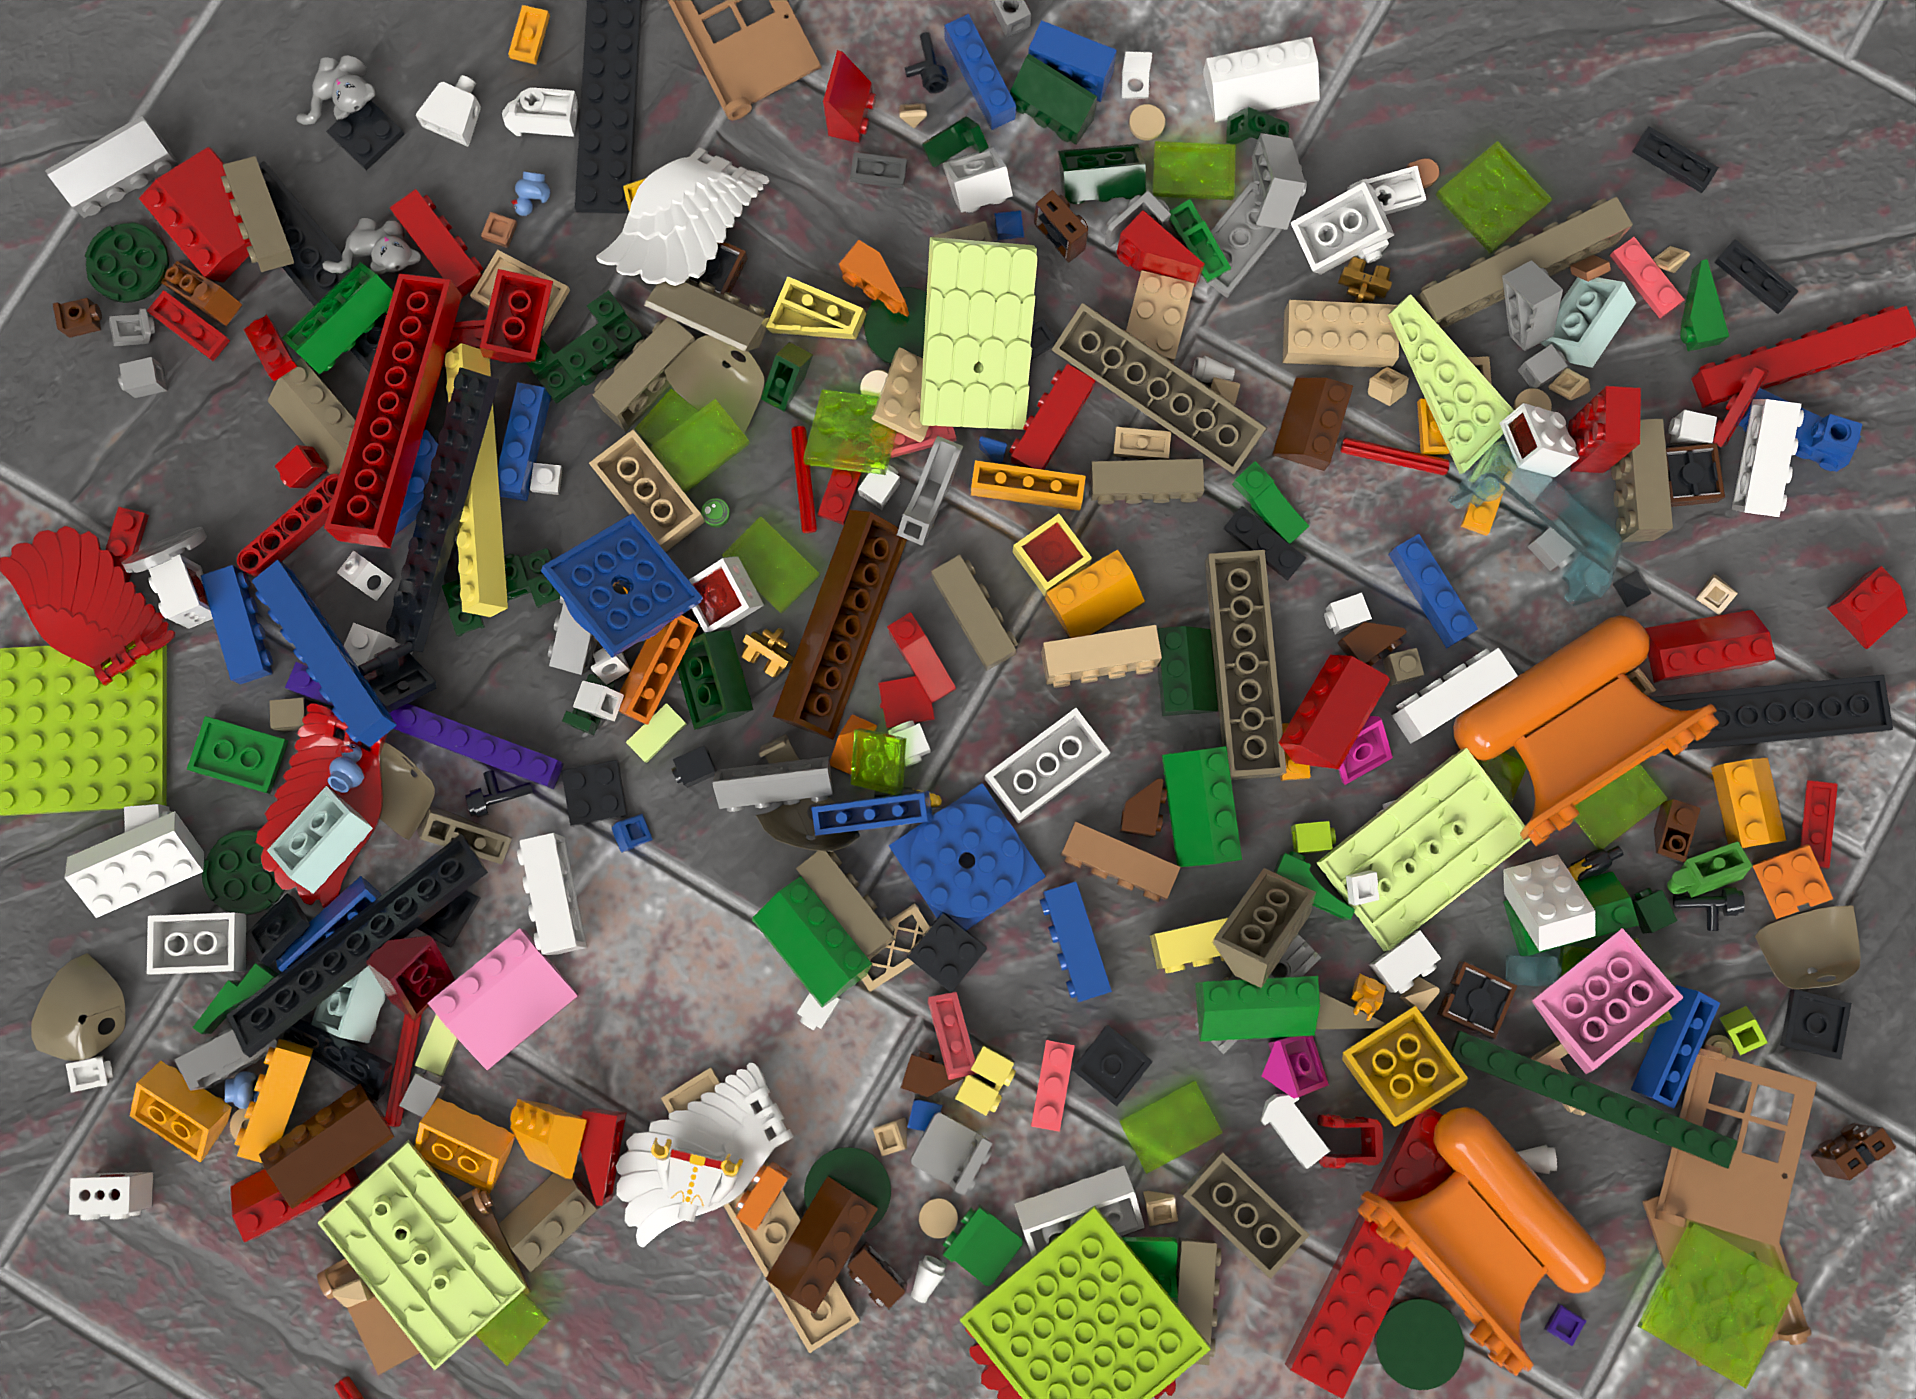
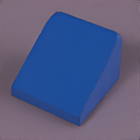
M643 814L619 821L611 827L621 853L653 840Z
M914 1098L907 1128L925 1131L933 1115L937 1112L941 1113L942 1105Z

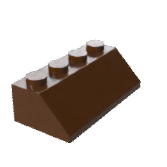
M358 1084L333 1103L322 1108L313 1117L296 1126L277 1142L269 1145L264 1151L259 1153L266 1172L289 1206L294 1209L395 1136L378 1104L365 1088Z
M827 1176L765 1280L790 1299L815 1314L876 1213L877 1206Z

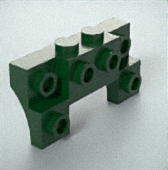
M609 290L587 305V308L598 324L555 354L541 337L536 361L526 362L556 404L582 385L591 384L603 370L615 367L621 357L633 350L635 345L644 339Z
M548 548L523 557L515 556L514 554L504 556L507 601L532 593L536 607L541 608L544 604L560 599L561 595L541 572L542 566L553 560ZM460 579L442 585L449 606L447 610L456 635L460 637L469 631L485 628L482 615L462 612Z

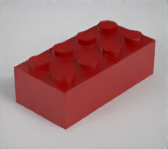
M1606 386L1570 419L1568 433L1575 441V449L1579 456V459L1571 464V472L1605 473L1640 444L1641 388Z

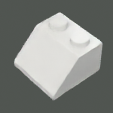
M994 147L982 153L977 152L943 163L954 200L961 212H974L981 206L990 203L999 204L1004 202L1006 198L1013 196L1007 167Z
M353 623L344 647L356 665L359 666L373 659L375 654L389 647L395 648L401 644L380 632Z

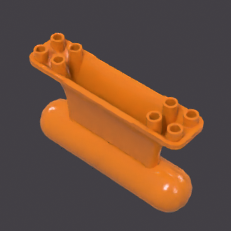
M1623 615L1608 618L1470 706L1456 717L1453 730L1458 748L1460 750L1467 748L1476 760L1485 761L1495 758L1513 746L1521 756L1532 779L1535 804L1532 817L1520 832V836L1523 840L1530 838L1535 846L1547 840L1556 828L1558 831H1561L1570 825L1573 819L1580 814L1575 808L1580 802L1651 756H1656L1667 748L1673 756L1678 755L1694 739L1696 741L1701 740L1711 732L1712 728L1720 723L1713 715L1717 711L1713 704L1695 710L1681 711L1671 709L1650 699L1629 680L1625 674L1639 666L1647 658L1649 652V636L1644 626L1634 618Z
M1468 1107L1452 1109L1444 1114L1437 1123L1434 1131V1143L1439 1154L1455 1172L1428 1194L1406 1202L1386 1201L1380 1196L1365 1191L1361 1195L1363 1203L1357 1208V1211L1367 1221L1371 1222L1373 1220L1379 1226L1376 1232L1387 1243L1392 1241L1401 1250L1407 1247L1464 1310L1466 1317L1475 1325V1328L1469 1333L1470 1337L1481 1347L1485 1345L1490 1350L1487 1355L1496 1365L1501 1368L1504 1366L1510 1373L1517 1376L1522 1369L1529 1372L1534 1366L1523 1347L1520 1336V1324L1526 1302L1538 1282L1547 1274L1565 1292H1589L1599 1285L1606 1271V1258L1601 1247L1482 1113L1475 1108Z

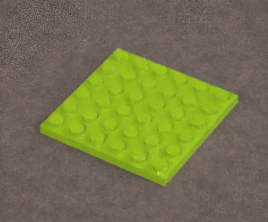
M134 644L133 646L128 648L129 651L133 649L136 645ZM167 644L153 651L148 656H141L136 660V665L123 674L118 673L107 686L103 685L96 677L93 668L62 654L51 646L0 648V816L122 810L124 807L154 804L167 806ZM109 662L105 667L107 668L112 662Z
M1096 1206L1088 1210L959 1319L1023 1399H1152L1211 1350L1209 1343Z

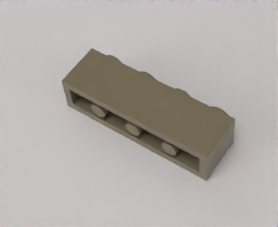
M256 156L223 164L226 175L222 176L221 179L226 193L232 192L234 199L229 201L234 215H241L243 222L238 223L243 240L249 239L252 245L247 247L252 263L258 262L261 272L294 264L291 250Z
M1203 459L1092 461L1090 467L1091 501H1098L1099 504H1112L1114 500H1125L1128 504L1141 503L1143 499H1153L1154 503H1166L1170 499H1181V502H1195L1204 493Z
M958 555L932 570L931 577L986 671L1016 655L1015 646L1018 643L1010 630L1005 632L1001 623L1004 619L997 607L991 608L987 599L990 596L982 583L978 585L973 575L976 572L968 559L964 561L961 555Z
M817 851L799 865L796 870L870 960L895 940L891 934L895 929L885 916L882 919L878 918L874 913V910L878 907L867 894L864 897L859 894L856 888L860 885L849 872L844 875L840 870L839 866L843 863L833 851L829 853Z
M1179 1238L1176 1270L1178 1307L1211 1346V1350L1194 1364L1209 1365L1210 1357L1215 1356L1216 1348L1215 1339H1211L1212 1327L1217 1326V1309L1213 1308L1214 1296L1218 1297L1219 1279L1215 1278V1267H1220L1221 1249L1217 1248V1243L1213 1240Z

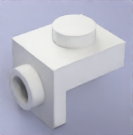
M103 1055L66 1063L71 1093L98 1086H107L109 1084L108 1078H113L110 1060L104 1061Z

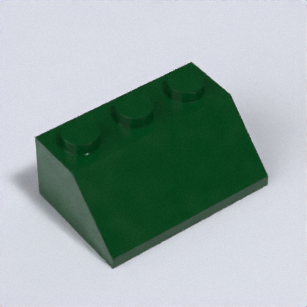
M1030 54L1026 56L1010 90V95L1016 104V111L1031 116L1039 126L1050 128L1056 132V135L1065 142L1070 141L1077 145L1094 120L1097 96Z
M1138 144L1058 151L1062 193L1071 204H1082L1087 200L1107 202L1112 200V198L1121 197L1131 200L1137 195L1142 196L1146 193V164Z
M1189 626L1158 628L1157 634L1162 656L1157 665L1162 716L1218 712L1211 629Z
M731 630L705 632L692 639L677 667L694 730L732 720L754 710Z

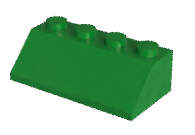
M360 262L295 324L282 339L320 375L323 371L331 369L336 363V358L342 352L349 351L362 333L370 331L379 316L388 312L393 291L375 272Z
M1213 747L1163 754L1162 762L1177 866L1189 867L1242 860L1227 747Z
M1613 871L1586 878L1582 881H1576L1595 910V936L1543 951L1538 950L1509 901H1503L1519 955L1530 956L1617 932L1622 928L1628 929L1638 926L1639 923L1631 897Z
M802 876L778 891L752 917L755 925L822 1008L866 977L872 966L871 961Z
M1318 976L1268 978L1262 988L1246 980L1195 983L1199 1042L1315 1035L1320 1009Z

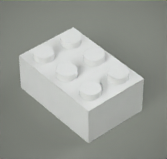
M1366 182L1359 184L1291 222L1312 271L1318 274H1323L1359 255L1363 249L1394 236V232L1373 187Z
M1558 854L1503 869L1504 894L1539 951L1595 936V910Z
M243 913L148 916L147 974L246 971L247 915Z

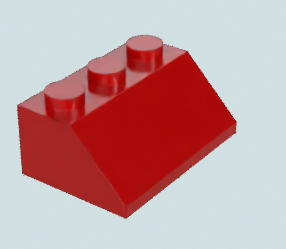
M502 269L497 270L479 347L484 358L507 363L536 361L554 283L552 280Z

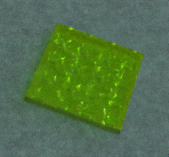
M1689 1222L1637 1327L1746 1389L1799 1283L1699 1225Z

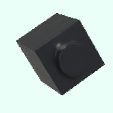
M704 745L674 758L673 762L676 767L671 768L677 783L683 782L687 788L715 776L717 771L708 749Z

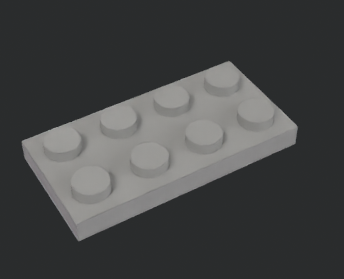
M1251 181L1211 230L1213 237L1231 266V270L1208 284L1226 298L1229 297L1283 230L1256 225V216L1260 212V205L1255 204L1254 197L1259 195V186L1254 184L1253 181Z

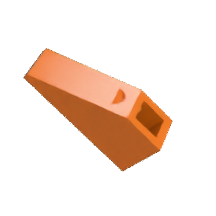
M858 240L839 263L843 280L852 287L858 286L863 289L864 293L872 300L879 299L884 302L885 306L893 313L900 312L908 317L909 311L906 302L880 252Z

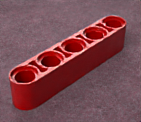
M330 474L242 549L237 556L239 568L251 576L257 577L275 561L279 560L282 562L318 531L326 522L340 474ZM322 502L321 510L313 513L314 506ZM301 520L300 528L292 531L293 524ZM280 539L279 546L271 550L272 542ZM258 557V564L250 568L251 560Z

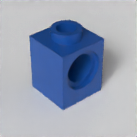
M1829 414L1820 421H1817L1813 426L1811 437H1814L1812 448L1845 457L1856 450L1862 423ZM1831 430L1837 434L1838 440L1832 437Z

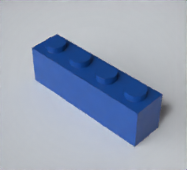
M967 14L945 24V42L990 129H996L1015 120L1016 104L970 15Z
M517 382L498 464L500 497L522 501L528 500L533 463L537 461L551 399L545 387Z
M1761 388L1754 397V399L1789 402ZM1752 402L1739 423V426L1743 427L1745 432H1747ZM1801 408L1800 410L1804 411V417L1801 426L1797 427L1795 438L1798 439V447L1795 455L1802 459L1813 460L1819 463L1821 468L1828 471L1837 472L1847 466L1854 451L1842 457L1812 448L1814 437H1811L1813 426L1823 417ZM1831 430L1832 437L1838 440L1837 434Z
M1420 534L1398 545L1388 554L1446 649L1478 630V627Z
M231 565L200 575L230 680L241 685L273 674L270 666L273 665V659L263 643V639L266 636L262 625L256 619L255 613H258V608L253 597L249 595L248 587H250V580L246 572Z
M929 791L820 804L811 807L815 836L928 822L933 819Z
M360 876L309 922L310 926L306 929L304 935L296 939L285 950L282 957L276 960L278 969L282 972L379 898L381 893Z
M1077 882L1044 891V898L1039 901L1044 916L1050 915L1052 926L1048 927L1052 942H1058L1061 953L1057 954L1061 970L1067 969L1070 981L1066 982L1070 998L1076 997L1077 1002H1081L1112 992Z
M1678 985L1675 988L1684 998L1663 1014L1631 1087V1090L1639 1095L1673 1109L1720 1005V1002L1699 991Z

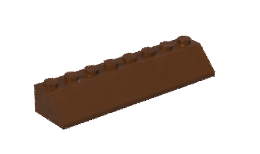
M849 510L773 714L774 718L831 740L835 737L907 539L897 535L899 530L897 526L872 512Z

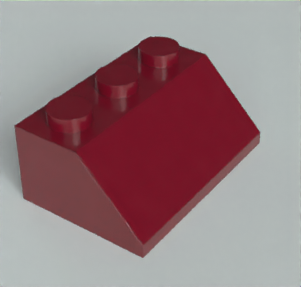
M430 936L387 941L381 948L376 949L366 961L390 1002L413 1021L429 1007L428 1002L456 980L434 939Z

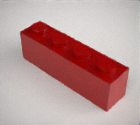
M415 189L392 205L390 210L443 279H450L463 298L474 290L482 276L480 272L484 269L474 256L469 259L465 251L468 248L459 236L453 238L449 233L452 227L443 215L440 217L436 216L433 210L437 207L426 194L422 197Z
M1069 364L1065 366L1063 371L1058 369L1051 381V384L1054 385L1049 394L1044 392L1037 404V407L1040 409L1036 416L1030 415L1023 427V430L1026 432L1022 439L1016 438L1009 450L1012 454L1011 463L1019 467L1045 470L1094 389L1096 380Z

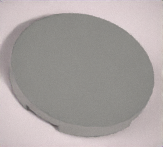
M203 527L185 530L140 550L124 560L122 565L128 573L133 571L138 573L153 568L185 551V548L188 550L195 548L206 540L207 535Z

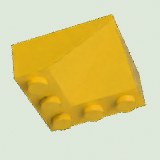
M1416 1006L1343 1052L1342 1060L1394 1127L1448 1098L1466 1086L1468 1081L1466 1074Z

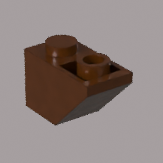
M1364 622L1338 642V645L1347 656H1353L1372 666L1382 659L1379 653L1387 648L1391 652L1403 643L1401 637L1407 631L1402 627Z
M1156 779L1123 804L1119 832L1152 838L1155 836L1156 831L1161 832L1163 815L1159 814L1160 803L1165 804L1167 795L1166 787H1163L1164 779Z
M1675 799L1661 803L1654 827L1656 854L1683 863L1686 862L1701 808Z
M919 1050L917 1055L911 1054L900 1088L929 1097L965 1077L948 1080L945 1065L934 1061L935 1055Z

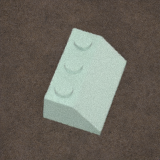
M1577 277L1560 302L1554 336L1540 344L1545 347L1552 344L1555 349L1562 352L1565 360L1569 363L1593 368L1636 304V301L1626 284L1622 281L1597 277L1587 282Z
M326 786L267 851L289 878L314 893L326 882L333 871L346 860L354 848L366 838L373 828L356 810Z
M369 966L317 1006L312 1025L341 1038L365 1043L370 1042L371 1036L376 1029V1020L380 1008L385 1002V992Z

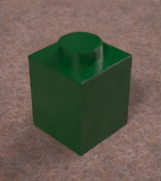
M1649 887L1634 894L1636 899L1632 900V904L1643 934L1653 933L1678 921L1663 890L1652 891Z

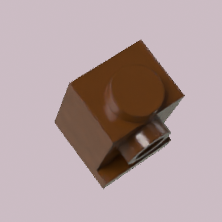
M83 298L62 304L58 302L52 303L57 329L67 337L71 338L101 330L99 321L102 320L101 310L90 299Z

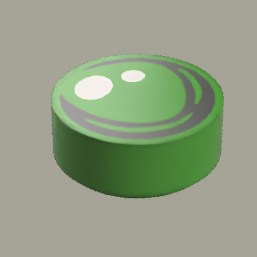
M710 499L702 507V517L705 523L711 527H722L730 518V510L721 499Z

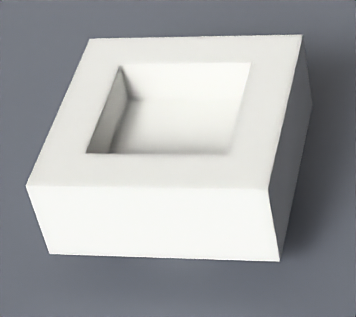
M533 463L530 490L535 493L560 495L562 466Z
M1369 870L1346 876L1349 904L1355 906L1379 900L1377 872Z

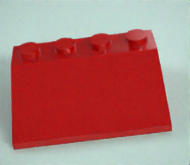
M207 147L157 178L139 197V200L205 278L224 283L249 257L247 247L252 245L249 239L243 240L238 223L243 222L241 215H234L229 201L234 199L232 192L226 193L221 179L222 176L226 175L223 168L225 163L211 147Z

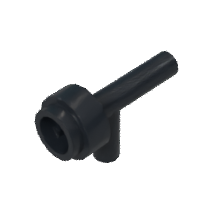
M924 32L920 34V40L925 61L905 67L907 78L920 74L923 87L930 93H939L947 87L949 81L947 70L944 66L937 65L930 33Z
M489 770L483 773L489 794L483 796L481 788L470 790V794H466L465 798L471 817L477 815V818L489 815L487 806L531 794L533 789L529 782L500 791L495 772Z
M1723 888L1722 896L1673 897V907L1707 908V930L1719 931V907H1722L1724 916H1738L1739 913H1744L1745 899L1742 890Z

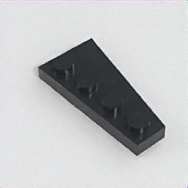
M301 1019L284 1031V1040L313 1048L311 1058L356 1087L358 1084H361L374 1100L378 1101L384 1094L392 1063Z

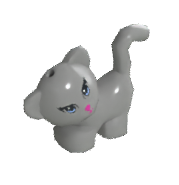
M352 56L341 57L340 63L333 58H321L319 70L312 84L311 111L309 114L299 113L296 118L297 122L304 125L314 124L321 116L322 102L330 98L333 99L335 104L334 115L337 120L344 119L350 113L359 111L369 100L375 97V88L371 84L366 83L362 78L366 73V66L356 57Z
M361 218L355 230L346 239L345 249L341 255L342 261L339 263L329 260L324 261L323 268L331 273H343L351 268L353 256H371L372 263L370 268L376 274L394 273L409 265L417 264L421 256L419 252L410 249L406 244L403 226L398 222L387 221L382 228L378 229L377 223L374 220Z

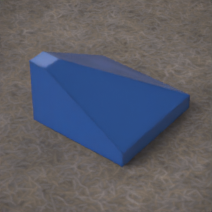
M1021 210L994 213L997 240L1024 238Z
M984 436L980 437V450L993 463L1003 464L1007 444Z

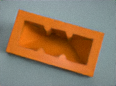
M851 714L838 736L830 759V766L855 776L877 725Z

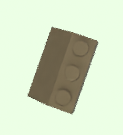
M553 1173L498 1225L511 1250L531 1272L538 1268L603 1206L596 1205L592 1193L574 1173L572 1179H567Z

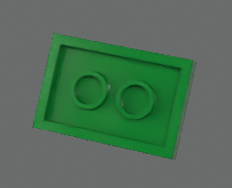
M205 716L186 770L271 794L288 740Z

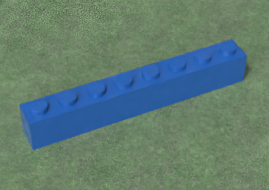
M277 560L255 577L252 582L258 590L255 592L256 596L264 605H268L270 608L268 611L269 616L282 626L283 629L280 632L283 637L296 647L293 652L300 661L307 664L306 672L321 685L319 689L321 695L328 702L333 703L334 708L332 711L341 722H345L348 726L345 731L349 737L356 743L361 741L371 747L396 727L397 724L366 678L360 673L358 666L293 570Z

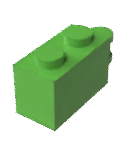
M1737 841L1687 859L1680 870L1672 875V878L1667 883V887L1673 894H1681L1688 891L1692 898L1742 880L1751 869L1752 864Z

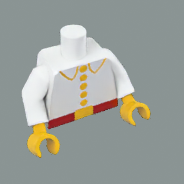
M655 1138L651 1147V1153L656 1157L657 1171L663 1189L668 1192L667 1196L669 1199L681 1201L677 1218L693 1222L698 1206L708 1208L713 1203H719L734 1188L738 1170L743 1164V1159L740 1158L737 1164H734L730 1160V1153L724 1159L679 1147L671 1149L670 1154L671 1139H667L665 1146H661L658 1144V1138Z

